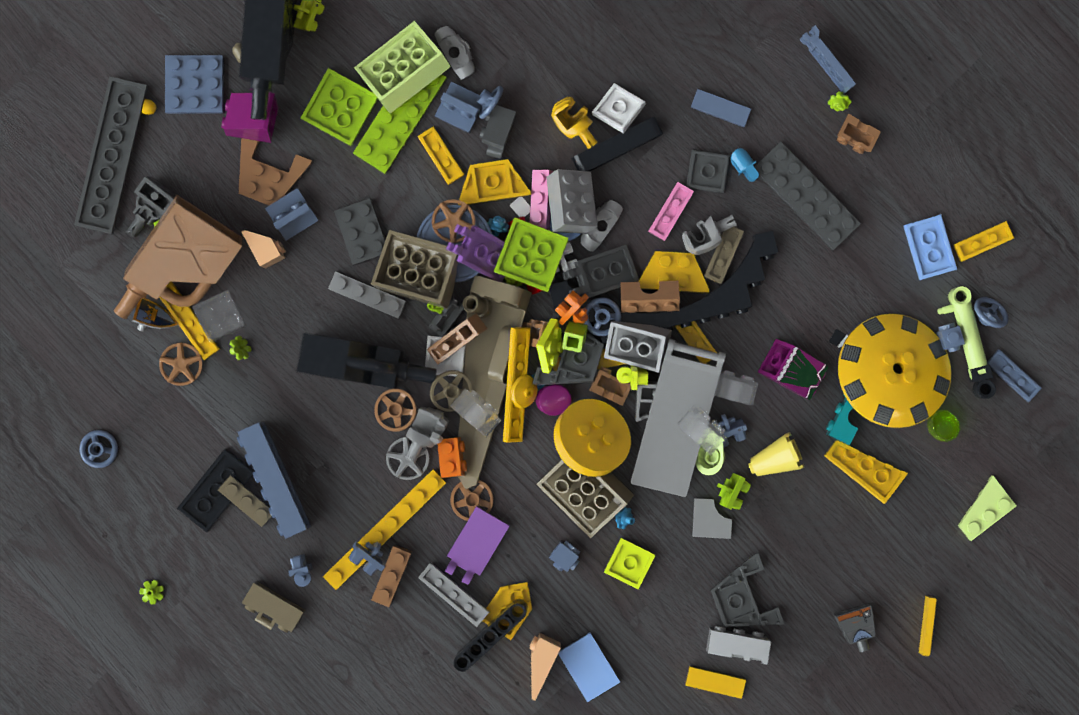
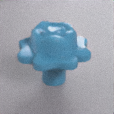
M496 216L493 219L489 218L487 223L492 230L493 236H499V233L508 231L509 225L506 224L505 218Z
M624 507L615 515V521L619 529H625L627 525H633L635 522L631 508Z

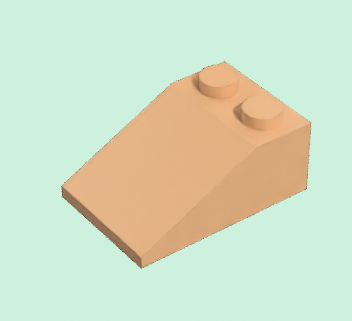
M539 633L538 637L534 636L530 643L532 700H536L561 649L560 642L542 633Z

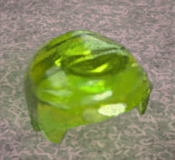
M938 410L929 417L927 429L933 438L948 442L958 436L960 424L955 415L947 410Z

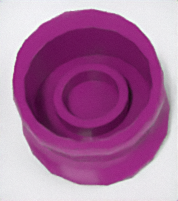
M547 385L541 388L535 400L537 407L545 414L551 416L562 414L571 405L572 401L569 391L561 385Z

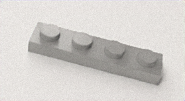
M336 271L328 287L331 291L398 319L406 303L405 300Z
M432 562L429 563L418 577L476 627L489 614V610Z

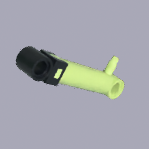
M956 287L948 294V300L952 305L939 308L937 312L939 315L954 312L957 326H960L965 342L963 349L969 368L967 369L970 382H975L972 392L977 398L989 399L995 394L996 387L992 381L987 380L993 378L990 364H987L971 303V292L966 287ZM958 291L962 292L964 295V298L961 302L956 299V293ZM983 384L988 387L986 394H982L980 391V387Z

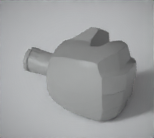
M732 214L718 222L713 221L710 216L705 222L700 220L696 223L703 235L701 241H698L691 231H684L682 239L686 250L691 254L700 255L715 249L723 241L720 236L722 235L721 232L737 226L735 221L728 223L734 220Z
M430 407L419 408L415 420L406 434V437L412 441L405 456L406 458L416 462L422 447L432 448L442 442L443 437L441 435L449 424V420L444 416V412Z

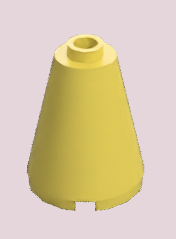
M790 432L784 434L750 458L751 463H748L752 474L756 473L757 476L804 468V464L800 465L799 462L802 456L795 440L789 439V436H791Z

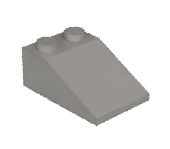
M611 321L604 358L659 373L672 330L654 325Z

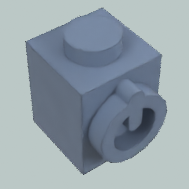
M955 322L938 327L939 331L936 334L940 339L943 350L948 349L949 352L960 350L961 345L965 344L960 326H955Z
M560 541L549 555V558L554 561L553 566L559 571L565 570L568 572L569 569L573 571L580 562L577 560L580 551L568 541L564 543Z

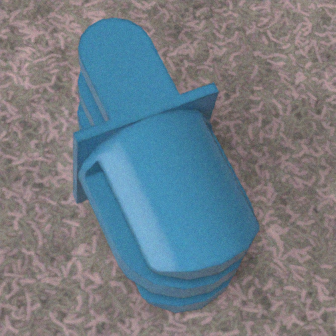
M736 149L731 154V163L738 171V175L743 173L750 182H754L759 177V173L753 166L756 161L754 162L744 149Z

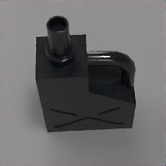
M245 0L239 77L246 82H251L249 90H252L251 119L266 120L269 92H272V84L284 85L286 60L294 38L293 26L296 10L293 7L296 5L297 0Z
M303 333L296 372L396 389L398 381L406 382L407 380L433 383L436 378L437 369L410 364V360H402L403 351Z

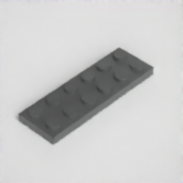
M782 142L775 146L755 166L759 176L832 251L861 224Z

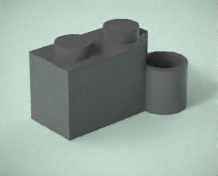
M496 105L486 117V121H488L487 126L482 127L479 138H482L481 143L489 145L486 155L501 160L516 117L515 111Z

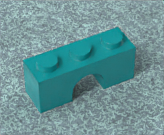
M846 397L842 403H838L834 411L837 413L834 420H830L826 426V430H828L826 435L846 445H850L858 428L851 425L848 420V414L853 407Z

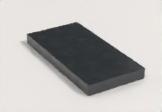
M224 449L177 509L207 533L231 504V501L220 493L218 488L230 475L245 486L252 478L254 471L230 451Z

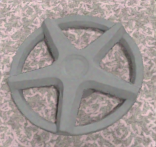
M407 437L400 438L390 445L386 454V462L394 476L403 480H412L418 478L426 471L429 464V453L426 447H422L423 449H421L418 458L425 454L426 462L421 470L415 461L405 457L410 448V439ZM403 441L402 453L391 452L397 443ZM390 458L400 461L397 472L393 470ZM408 466L417 473L414 476H402V473Z

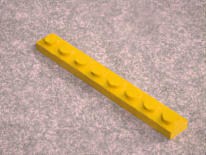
M433 469L358 543L366 548L367 542L372 545L375 542H379L382 546L446 482ZM353 547L323 576L335 590L367 561L363 558L358 565L351 562L349 556L354 550Z

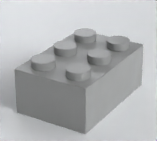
M557 169L546 178L552 231L586 234L597 227L591 172Z

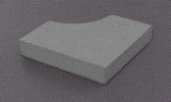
M694 498L692 537L731 539L732 519L725 518L718 513L715 508L714 499Z

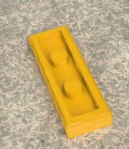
M434 126L417 136L448 185L464 176V173Z
M1007 221L955 243L953 246L962 262L1014 239V236Z
M695 321L692 322V326L681 328V325L675 326L688 346L717 353ZM696 356L699 362L704 364L711 360Z
M925 596L919 653L923 656H930L937 602V599L932 596Z
M689 666L685 685L742 699L746 679Z

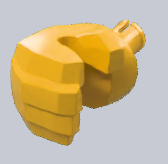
M567 96L556 102L551 116L561 133L570 139L579 135L588 149L592 145L597 144L598 141L588 130V126L593 123L586 116L588 108L583 106L576 114L570 115L568 110L576 102L573 97Z

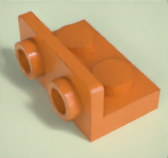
M461 437L443 439L441 443L437 444L441 478L465 476L464 471H467L466 460H463L462 453L465 452L464 441H461Z

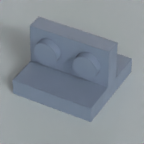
M451 82L446 93L443 92L440 99L441 104L435 117L470 133L482 108V105L476 102L479 95Z
M298 187L265 207L273 220L274 226L277 230L279 229L285 240L290 239L318 221V218Z

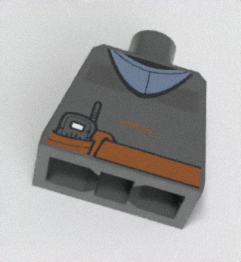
M867 603L833 614L847 643H857L859 652L870 650L867 639L876 636L870 604Z

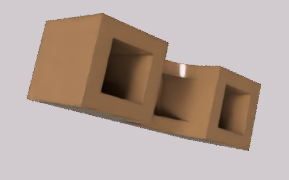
M659 281L658 291L652 294L643 292L640 288V282H621V313L679 311V281Z
M398 545L393 546L371 599L372 601L390 607L412 551Z

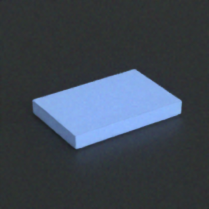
M942 215L904 225L919 280L957 270Z
M591 633L586 634L559 651L558 655L587 702L620 683Z

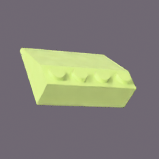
M413 21L354 68L387 111L392 113L451 66L436 45L419 25Z

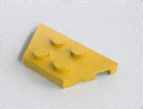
M506 159L470 165L459 200L470 205L529 196L531 191L513 168L510 161Z
M655 251L638 281L640 282V288L646 290H658L659 281H679V292L709 293L708 285L694 254Z

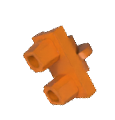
M573 290L564 299L572 307L570 308L563 301L555 309L562 317L558 322L563 326L572 316L574 323H585L588 320L587 309L580 307L589 297L586 294L580 297Z

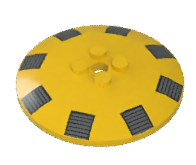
M884 314L864 321L846 338L839 355L838 376L845 397L860 415L881 426L904 428L925 421L941 407L950 388L951 365L947 351L943 350L939 337L928 326L909 316ZM894 364L901 366V374L894 372Z

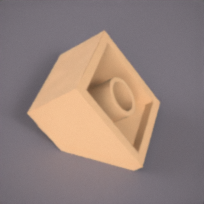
M246 230L242 231L260 267L266 269L285 259L283 253L286 250L281 242Z

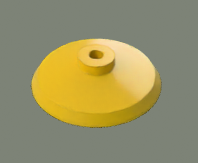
M528 374L518 377L511 390V398L514 405L522 409L530 406L537 396V385H533L534 378Z

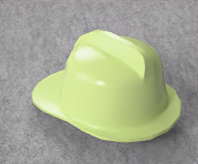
M705 429L696 460V467L702 474L714 475L721 469L725 461L723 441L718 432L712 429Z

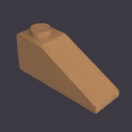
M476 313L430 346L427 351L438 365L488 328Z

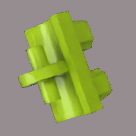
M733 473L730 480L726 478L723 485L717 484V487L721 488L718 496L722 497L719 504L730 510L732 508L740 510L743 500L737 498L740 491L747 493L751 484L745 481L746 478Z

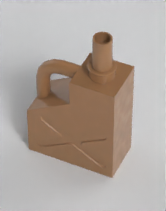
M176 195L127 266L123 279L129 282L126 285L128 290L114 309V312L119 317L127 319L141 298L145 299L147 294L156 300L160 296L169 303L179 307H189L197 304L205 296L212 284L217 283L241 249L242 237L179 195ZM170 281L199 283L195 290L186 296H181L166 287Z

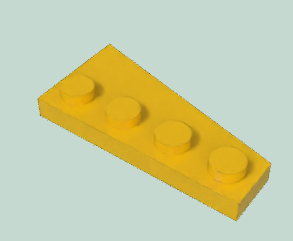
M838 440L832 444L824 455L883 504L889 500L908 474Z

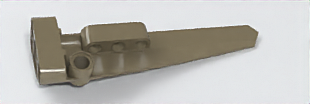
M477 275L473 279L470 295L463 300V308L467 311V319L477 313L488 329L465 345L463 374L470 380L472 391L468 402L461 408L458 437H461V441H464L465 452L462 453L463 460H466L467 471H464L465 476H457L465 489L478 485L507 389L511 327H522L532 292ZM463 378L462 389L468 391V384ZM462 396L461 404L467 398L466 396Z

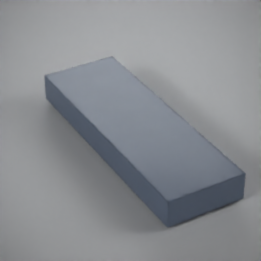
M697 89L690 107L743 128L751 111L750 108Z
M998 349L987 361V364H990L991 370L1027 402H1030L1041 390L1042 387L1001 350Z

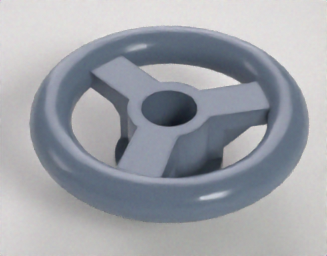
M502 86L496 87L492 93L486 89L481 92L476 101L482 105L479 112L480 119L486 118L494 109L502 96Z
M980 297L975 301L974 309L978 315V320L983 325L995 328H1002L1007 325L1008 314L1000 303L989 297ZM981 303H989V304H991L992 306L986 308V307L980 306V304H981ZM997 309L1000 311L1002 315V321L997 316Z
M596 298L585 307L588 320L584 324L588 325V331L594 335L607 336L609 329L599 330L602 324L609 322V320L615 319V321L621 322V311L618 305L608 298ZM604 303L611 306L615 313L610 314L608 310L600 309L598 304ZM592 307L596 312L594 327L589 322V312ZM600 313H604L606 315L605 320L599 319Z
M94 430L83 437L79 450L81 458L87 465L94 468H103L115 460L118 446L115 438L110 433L104 430ZM98 436L106 437L110 441L112 448L104 447L99 442ZM91 438L92 443L88 447V452L90 455L87 456L85 447L86 443ZM97 445L100 447L99 453L95 450ZM103 453L111 454L103 462L93 461L96 457L103 455Z

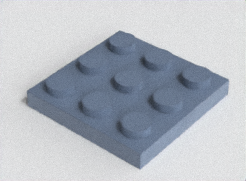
M165 55V113L224 114V56Z

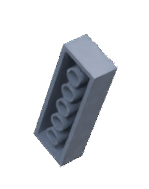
M265 422L256 423L237 432L239 435L237 437L238 443L241 448H245L247 453L245 454L246 461L249 465L252 464L255 470L253 476L256 482H260L263 488L261 494L264 500H268L271 506L269 507V512L272 518H276L279 524L277 525L279 534L281 536L284 535L286 539L311 527Z

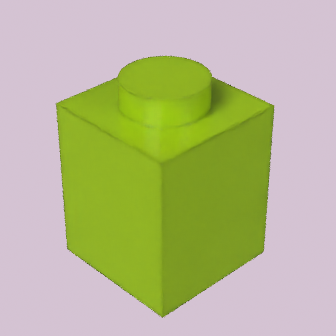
M569 321L564 332L562 349L581 353L585 344L588 325Z

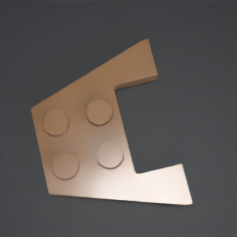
M241 138L239 194L263 204L270 205L285 196L313 163L312 160L296 154L290 171H282L254 160L253 157L259 141Z

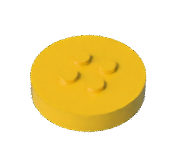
M583 399L574 402L559 416L554 427V443L558 454L571 469L582 475L591 477L607 475L624 462L630 451L631 436L626 421L614 407L600 400Z

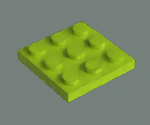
M328 68L303 112L301 119L352 147L378 98L373 92Z
M514 217L494 272L548 292L569 238Z

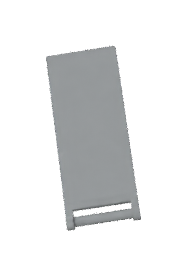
M672 339L668 340L632 474L631 484L682 497L687 496L726 353H715L676 343ZM673 350L715 360L717 363L716 366L671 354Z

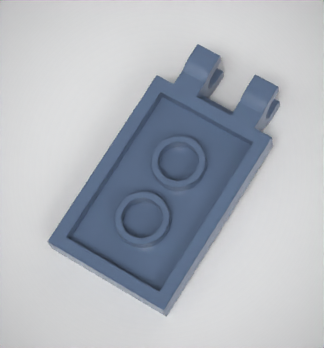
M815 25L812 27V30L803 34L800 41L809 48V52L839 90L845 94L856 83L824 42L818 38L819 29Z

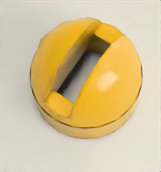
M145 99L142 114L152 115L156 111V104L152 100Z

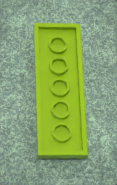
M441 74L392 113H389L383 106L353 154L386 175L447 77Z

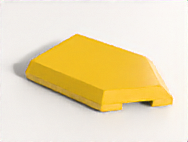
M527 582L500 587L486 608L490 612L483 622L488 625L514 600L522 599L527 603L526 616L505 635L509 640L514 637L532 610ZM515 606L513 608L516 613L523 612V609L520 606ZM501 619V620H500L501 625H503V626H508V625H509L508 620H506V619Z

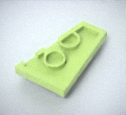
M991 475L988 483L981 490L978 498L970 506L958 526L969 541H972L1014 509L1016 504L995 477Z

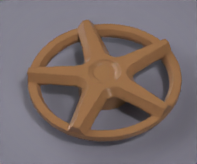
M456 199L440 203L432 216L434 232L446 242L457 243L463 241L465 236L456 239L457 233L454 230L457 224L469 229L472 228V225L475 226V216L472 209L465 202ZM458 203L462 206L455 213H452L446 204ZM442 209L446 219L435 223L436 215ZM466 209L471 214L472 224L461 219ZM449 227L450 239L442 236L437 229Z
M186 343L170 345L164 350L159 359L162 376L173 385L184 386L191 384L199 377L202 371L203 363L200 353L196 348ZM183 346L192 349L196 356L185 358ZM177 347L176 358L165 357L168 351ZM199 361L198 372L193 376L189 365ZM163 362L173 366L169 377L164 371ZM180 372L189 379L187 382H175L173 380Z
M389 389L378 397L374 412L378 423L384 429L397 432L405 430L414 422L417 415V407L414 398L407 391ZM391 392L401 393L396 402L391 401L385 395ZM406 396L410 399L413 410L402 406ZM380 400H382L387 406V411L378 416V405ZM412 415L410 421L401 427V416ZM393 417L395 428L386 426L382 423V420Z
M479 480L478 483L480 484L473 492L465 489L462 482H459L454 487L450 502L454 513L458 517L468 521L476 506L487 507L486 512L488 513L491 511L493 493L485 482ZM484 487L490 495V502L479 497ZM460 488L464 499L454 503L455 492ZM467 506L469 518L461 515L456 508Z

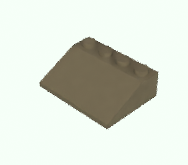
M389 230L371 285L382 291L448 309L454 290L459 255L447 250L445 245Z
M562 459L536 484L590 538L621 511L634 496L612 473L598 477L582 475L571 469Z

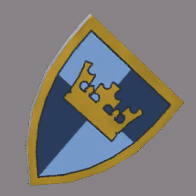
M141 298L137 304L132 321L139 324L137 327L139 331H144L146 326L158 329L178 326L173 316L157 303Z

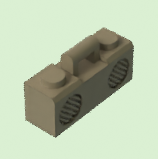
M258 581L253 583L242 602L246 605L245 608L252 613L258 612L255 621L270 630L277 623L278 628L287 633L288 631H294L306 611ZM263 613L273 618V620L270 621L269 619L263 617Z

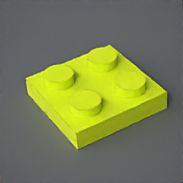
M551 318L536 344L543 373L550 374L553 366L557 364L560 353H563L562 330L559 327L558 319Z
M620 538L604 573L639 589L655 554Z

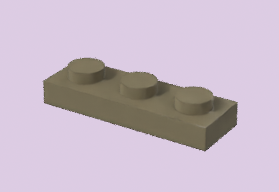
M732 227L722 232L721 238L723 241L715 248L704 278L722 284L744 231Z
M232 475L218 488L220 493L261 527L270 519L269 507Z

